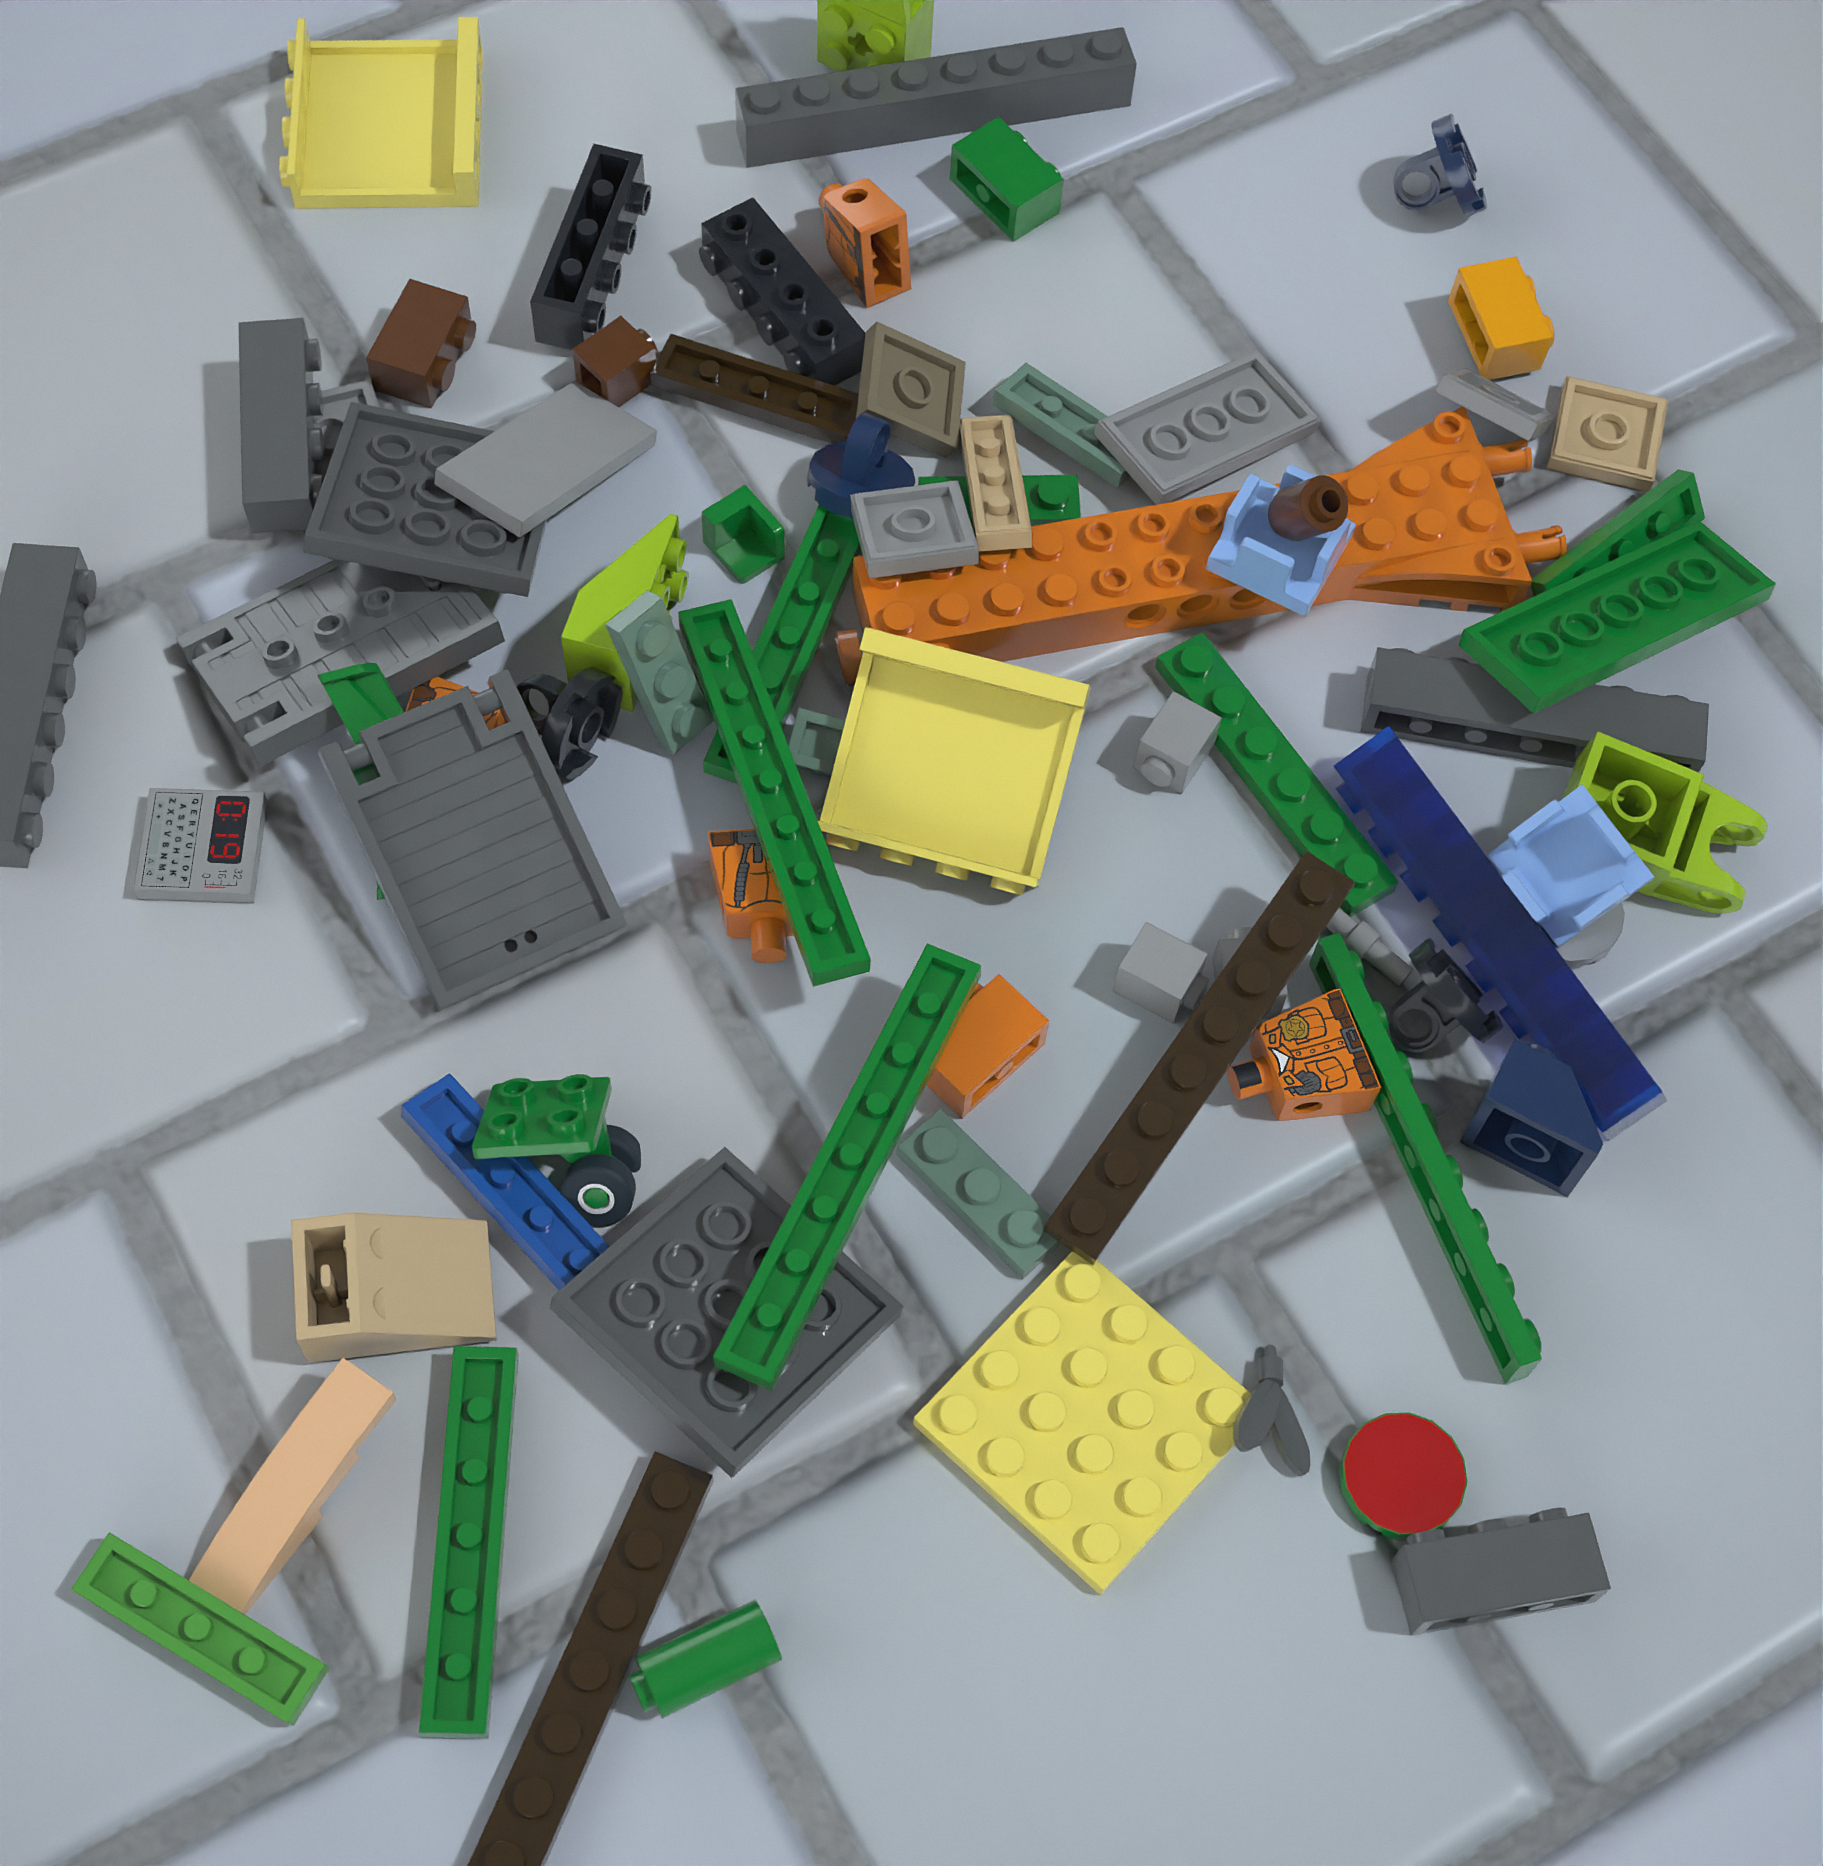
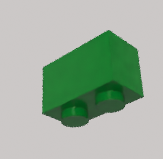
M999 116L952 144L950 180L1013 242L1059 214L1064 179L1061 177L1058 169L1052 163L1045 162L1028 145L1025 137L1020 132L1013 131Z

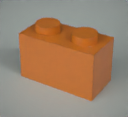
M1000 974L995 976L984 987L977 983L926 1085L963 1119L1045 1045L1049 1020Z

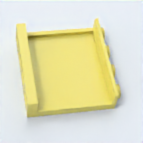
M458 17L457 40L310 41L305 18H297L296 40H288L287 44L289 68L291 71H294L293 78L285 79V99L287 108L291 109V116H286L282 119L283 142L285 148H288V156H280L279 161L281 185L283 188L290 187L295 209L479 207L483 47L478 17Z
M865 627L859 650L863 651L820 821H818L821 831L827 832L826 844L857 852L860 841L882 847L880 858L913 866L915 856L937 861L936 873L967 881L970 870L992 876L990 887L1019 895L1024 894L1026 885L1039 887L1089 698L1090 685Z

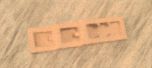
M343 1357L263 1463L219 1529L189 1581L246 1615L323 1517L319 1509L359 1460L360 1457L356 1452L357 1449L397 1400L394 1393Z

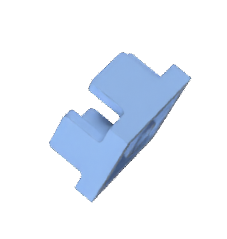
M1288 465L1283 473L1280 487H1277L1250 473L1227 511L1221 537L1208 557L1206 570L1305 617L1352 538L1356 524L1346 518L1338 529L1303 541H1291L1283 538L1273 531L1268 520V508L1271 501L1282 488L1313 478L1315 475L1294 465Z
M1583 784L1559 802L1553 800L1512 830L1508 834L1509 839L1488 854L1503 874L1501 876L1532 918L1542 925L1558 947L1564 945L1655 878Z

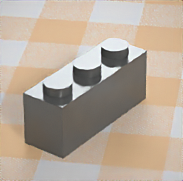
M1552 1508L1530 1515L1528 1517L1530 1523L1507 1527L1505 1519L1497 1518L1470 1525L1467 1528L1469 1534L1446 1538L1444 1530L1434 1529L1407 1537V1545H1403L1391 1561L1410 1635L1595 1603L1611 1589L1590 1514L1583 1513L1568 1516L1566 1508Z

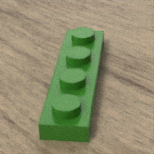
M110 1532L71 1588L72 1591L292 1726L295 1725L330 1669V1666Z

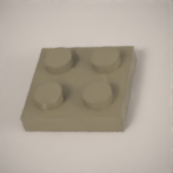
M874 323L866 331L856 418L865 412L890 422L892 435L947 458L958 448L966 362L884 324Z

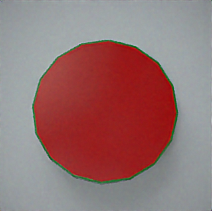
M1410 1412L1384 1413L1365 1422L1348 1441L1338 1469L1341 1494L1352 1514L1365 1526L1368 1524L1374 1530L1382 1532L1381 1535L1394 1540H1406L1410 1535L1419 1532L1442 1529L1461 1507L1468 1483L1464 1457L1452 1436L1433 1420Z

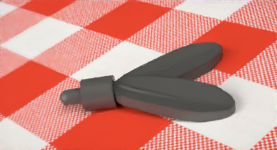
M1270 1344L1264 1349V1357L1258 1360V1384L1243 1404L1233 1425L1234 1444L1239 1451L1248 1452L1261 1445L1270 1431L1283 1462L1293 1473L1298 1476H1304L1310 1469L1309 1447L1295 1412L1281 1388L1283 1386V1360L1277 1357L1276 1347Z

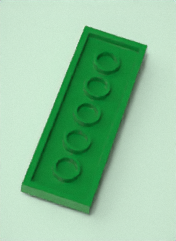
M1697 521L1463 629L1458 646L1534 714L1769 600L1776 583L1701 521Z

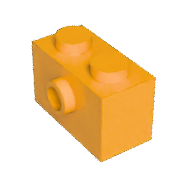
M1517 256L1460 267L1448 302L1480 375L1488 380L1541 370L1548 350L1554 343V327L1551 319L1543 315L1536 299L1534 282L1530 276L1525 275Z

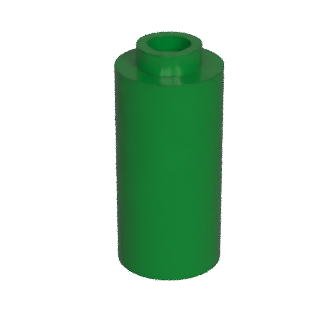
M753 1600L635 1657L640 1670L628 1676L644 1712L656 1707L663 1719L781 1661L782 1656L765 1615L757 1601Z

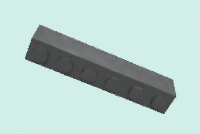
M12 543L0 593V867L28 868L32 847L38 848L42 841L43 819L40 814L43 797H49L54 786V769L51 764L54 748L61 747L64 741L65 720L62 711L65 698H72L75 691L76 675L73 662L76 650H82L85 645L86 624L83 616L86 603H93L96 595L95 572L88 569L79 547Z
M1377 647L1367 675L1360 732L1573 768L1577 757L1598 731L1699 772L1706 761L1709 704L1690 701L1680 695L1661 696L1637 692L1626 686L1616 685L1608 687L1594 684L1533 714L1479 664H1473L1457 657L1444 659L1415 654L1413 651L1405 648L1386 649Z

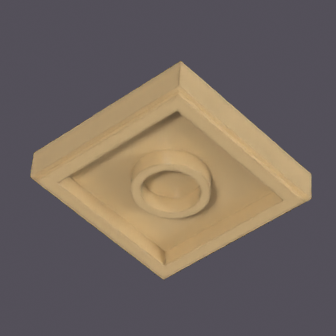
M1566 376L1561 388L1546 469L1644 492L1650 491L1655 480L1668 399Z

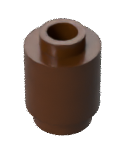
M1325 475L1315 476L1278 491L1269 505L1268 520L1271 528L1277 535L1291 541H1303L1338 529L1347 517L1348 499L1344 489L1335 479Z

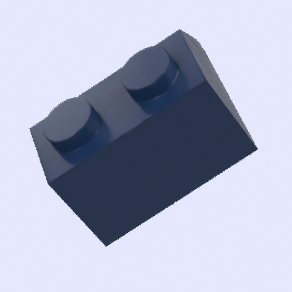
M1514 1039L1488 1084L1460 1140V1143L1566 1197L1571 1194L1603 1146L1571 1066L1557 1060V1057L1547 1048L1536 1044H1525L1517 1039Z

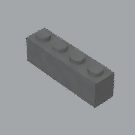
M304 318L238 322L242 504L252 534L305 530L308 527L324 481L323 473L316 474V461L325 460L323 433L321 428H314V416L323 415L320 383H313V372L322 370L318 339H309Z

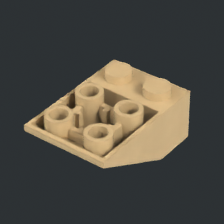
M346 1213L291 1220L296 1341L308 1363L337 1360L343 1357L354 1358L497 1340L489 1230L486 1220L370 1213Z

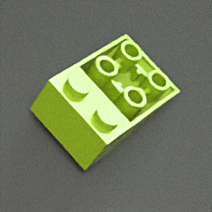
M669 514L579 590L561 636L568 683L580 671L594 666L616 677L613 683L622 688L621 709L633 712L638 697L605 624L647 590L662 598L668 614L673 602L681 603L683 601L688 585L689 572L682 570L687 541L680 539L678 515Z

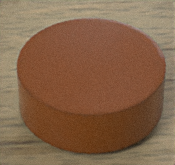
M856 628L836 632L837 635H834L844 681L848 686L855 685L862 659Z

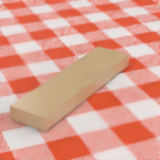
M999 415L960 419V440L973 530L979 551L1032 548V530L1012 416Z

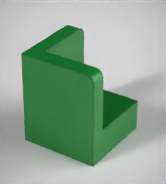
M743 485L701 511L703 543L740 584L747 583L785 559V531L783 526L746 485Z

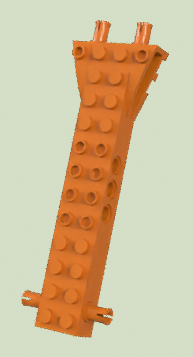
M1462 406L1452 412L1446 411L1438 414L1433 422L1397 440L1352 470L1325 475L1335 479L1344 489L1348 499L1346 518L1355 523L1356 526L1352 538L1312 606L1343 600H1356L1418 607L1420 600L1449 602V610L1466 612L1469 604L1500 607V612L1523 602L1532 583L1526 565L1557 560L1567 552L1565 535L1555 537L1562 534L1563 530L1559 525L1516 534L1511 527L1492 478L1518 472L1526 473L1531 470V448L1522 449L1528 446V441L1521 438L1512 442L1482 446L1477 439L1467 410ZM1281 483L1272 484V485H1275V486H1277V487H1280V484H1281ZM1240 490L1031 526L1032 548L979 551V564L869 579L863 556L853 557L852 595L862 633H864V629L867 627L999 662L1288 611L1290 609L1206 570L1208 557L1221 537L1227 511Z

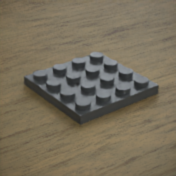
M351 402L305 533L304 553L324 556L333 560H344L379 567L388 571H399L439 579L443 582H454L494 590L498 593L528 597L547 519L522 537H518L434 484L435 472L438 467L494 431Z
M724 1147L552 1296L550 1309L724 1472L733 1478L899 1318L904 1306L842 1251L772 1391L714 1366L713 1356L791 1207L788 1202Z

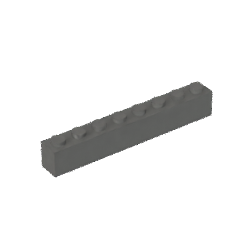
M1124 27L738 87L735 88L736 131L746 167L750 168L973 132L998 116L1010 126L1128 107L1131 105L1137 63Z

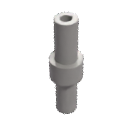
M1339 908L1327 925V928L1334 934L1340 932L1348 951L1354 950L1360 960L1365 958L1397 986H1400L1414 970L1380 942L1381 934L1364 920L1358 924Z

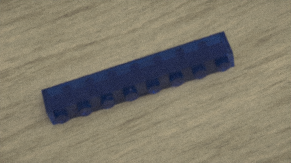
M1390 726L1335 764L1333 767L1344 780L1343 783L1335 788L1354 815L1363 809L1366 810L1376 824L1367 833L1384 856L1389 858L1394 853L1399 855L1408 868L1399 876L1416 900L1420 903L1428 896L1441 913L1432 921L1449 945L1453 948L1461 941L1474 958L1465 967L1486 994L1494 987L1498 990L1508 1004L1498 1012L1517 1038L1520 1040L1529 1033L1537 1045L1547 1048L1557 1057V1060L1571 1066L1596 1128H1599L1605 1138L1610 1141L1667 1102L1663 1091L1503 880L1500 873Z

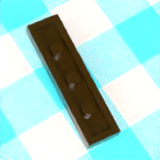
M671 333L651 371V384L654 387L831 444L847 441L850 429L856 420L859 393Z

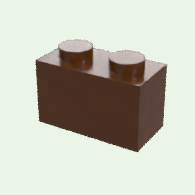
M409 278L366 357L373 390L432 409L441 390L447 391L455 374V363L462 350L468 351L475 338L476 322L471 319L468 296Z

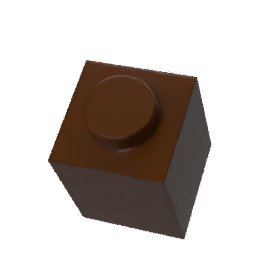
M619 316L572 349L576 382L620 407L651 385V371L656 363L657 347L646 331L643 329L636 330L622 316Z

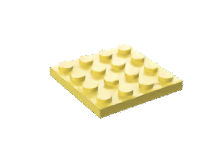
M1072 1251L914 1417L913 1425L1101 1596L1235 1446L1233 1425L1250 1392L1098 1260L1092 1265Z

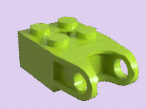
M818 0L817 61L835 71H846L931 57L934 0Z
M1597 731L1577 757L1563 798L1582 784L1655 877L1637 892L1712 913H1731L1742 908L1746 891L1729 873L1723 871L1714 862L1710 853V843L1747 847L1757 846L1765 838L1768 828L1767 822L1762 815L1744 803L1702 781L1704 774Z

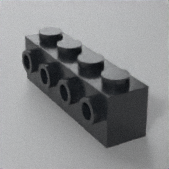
M593 143L530 300L535 342L572 350L603 328L606 317V298L608 293L615 294L618 290L622 271L620 262L623 254L630 255L632 253L637 233L635 223L639 215L645 216L647 214L651 201V185L645 184L643 154Z
M754 197L701 223L702 247L699 248V256L703 266L711 276L718 275L727 286V291L733 304L740 311L745 309L755 321L757 331L762 340L768 346L774 345L782 354L788 371L834 386L861 372L865 331Z

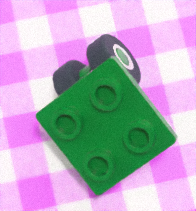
M575 1074L559 1080L531 1081L527 1078H514L503 1083H497L492 1086L472 1144L474 1158L476 1159L560 1154L570 1163L563 1179L561 1194L593 1227L614 1225L628 1215L636 1192V1182L632 1173L638 1172L641 1168V1148L638 1140L629 1131L615 1125L606 1124L605 1113L612 1091L609 1077L591 1078L588 1075Z

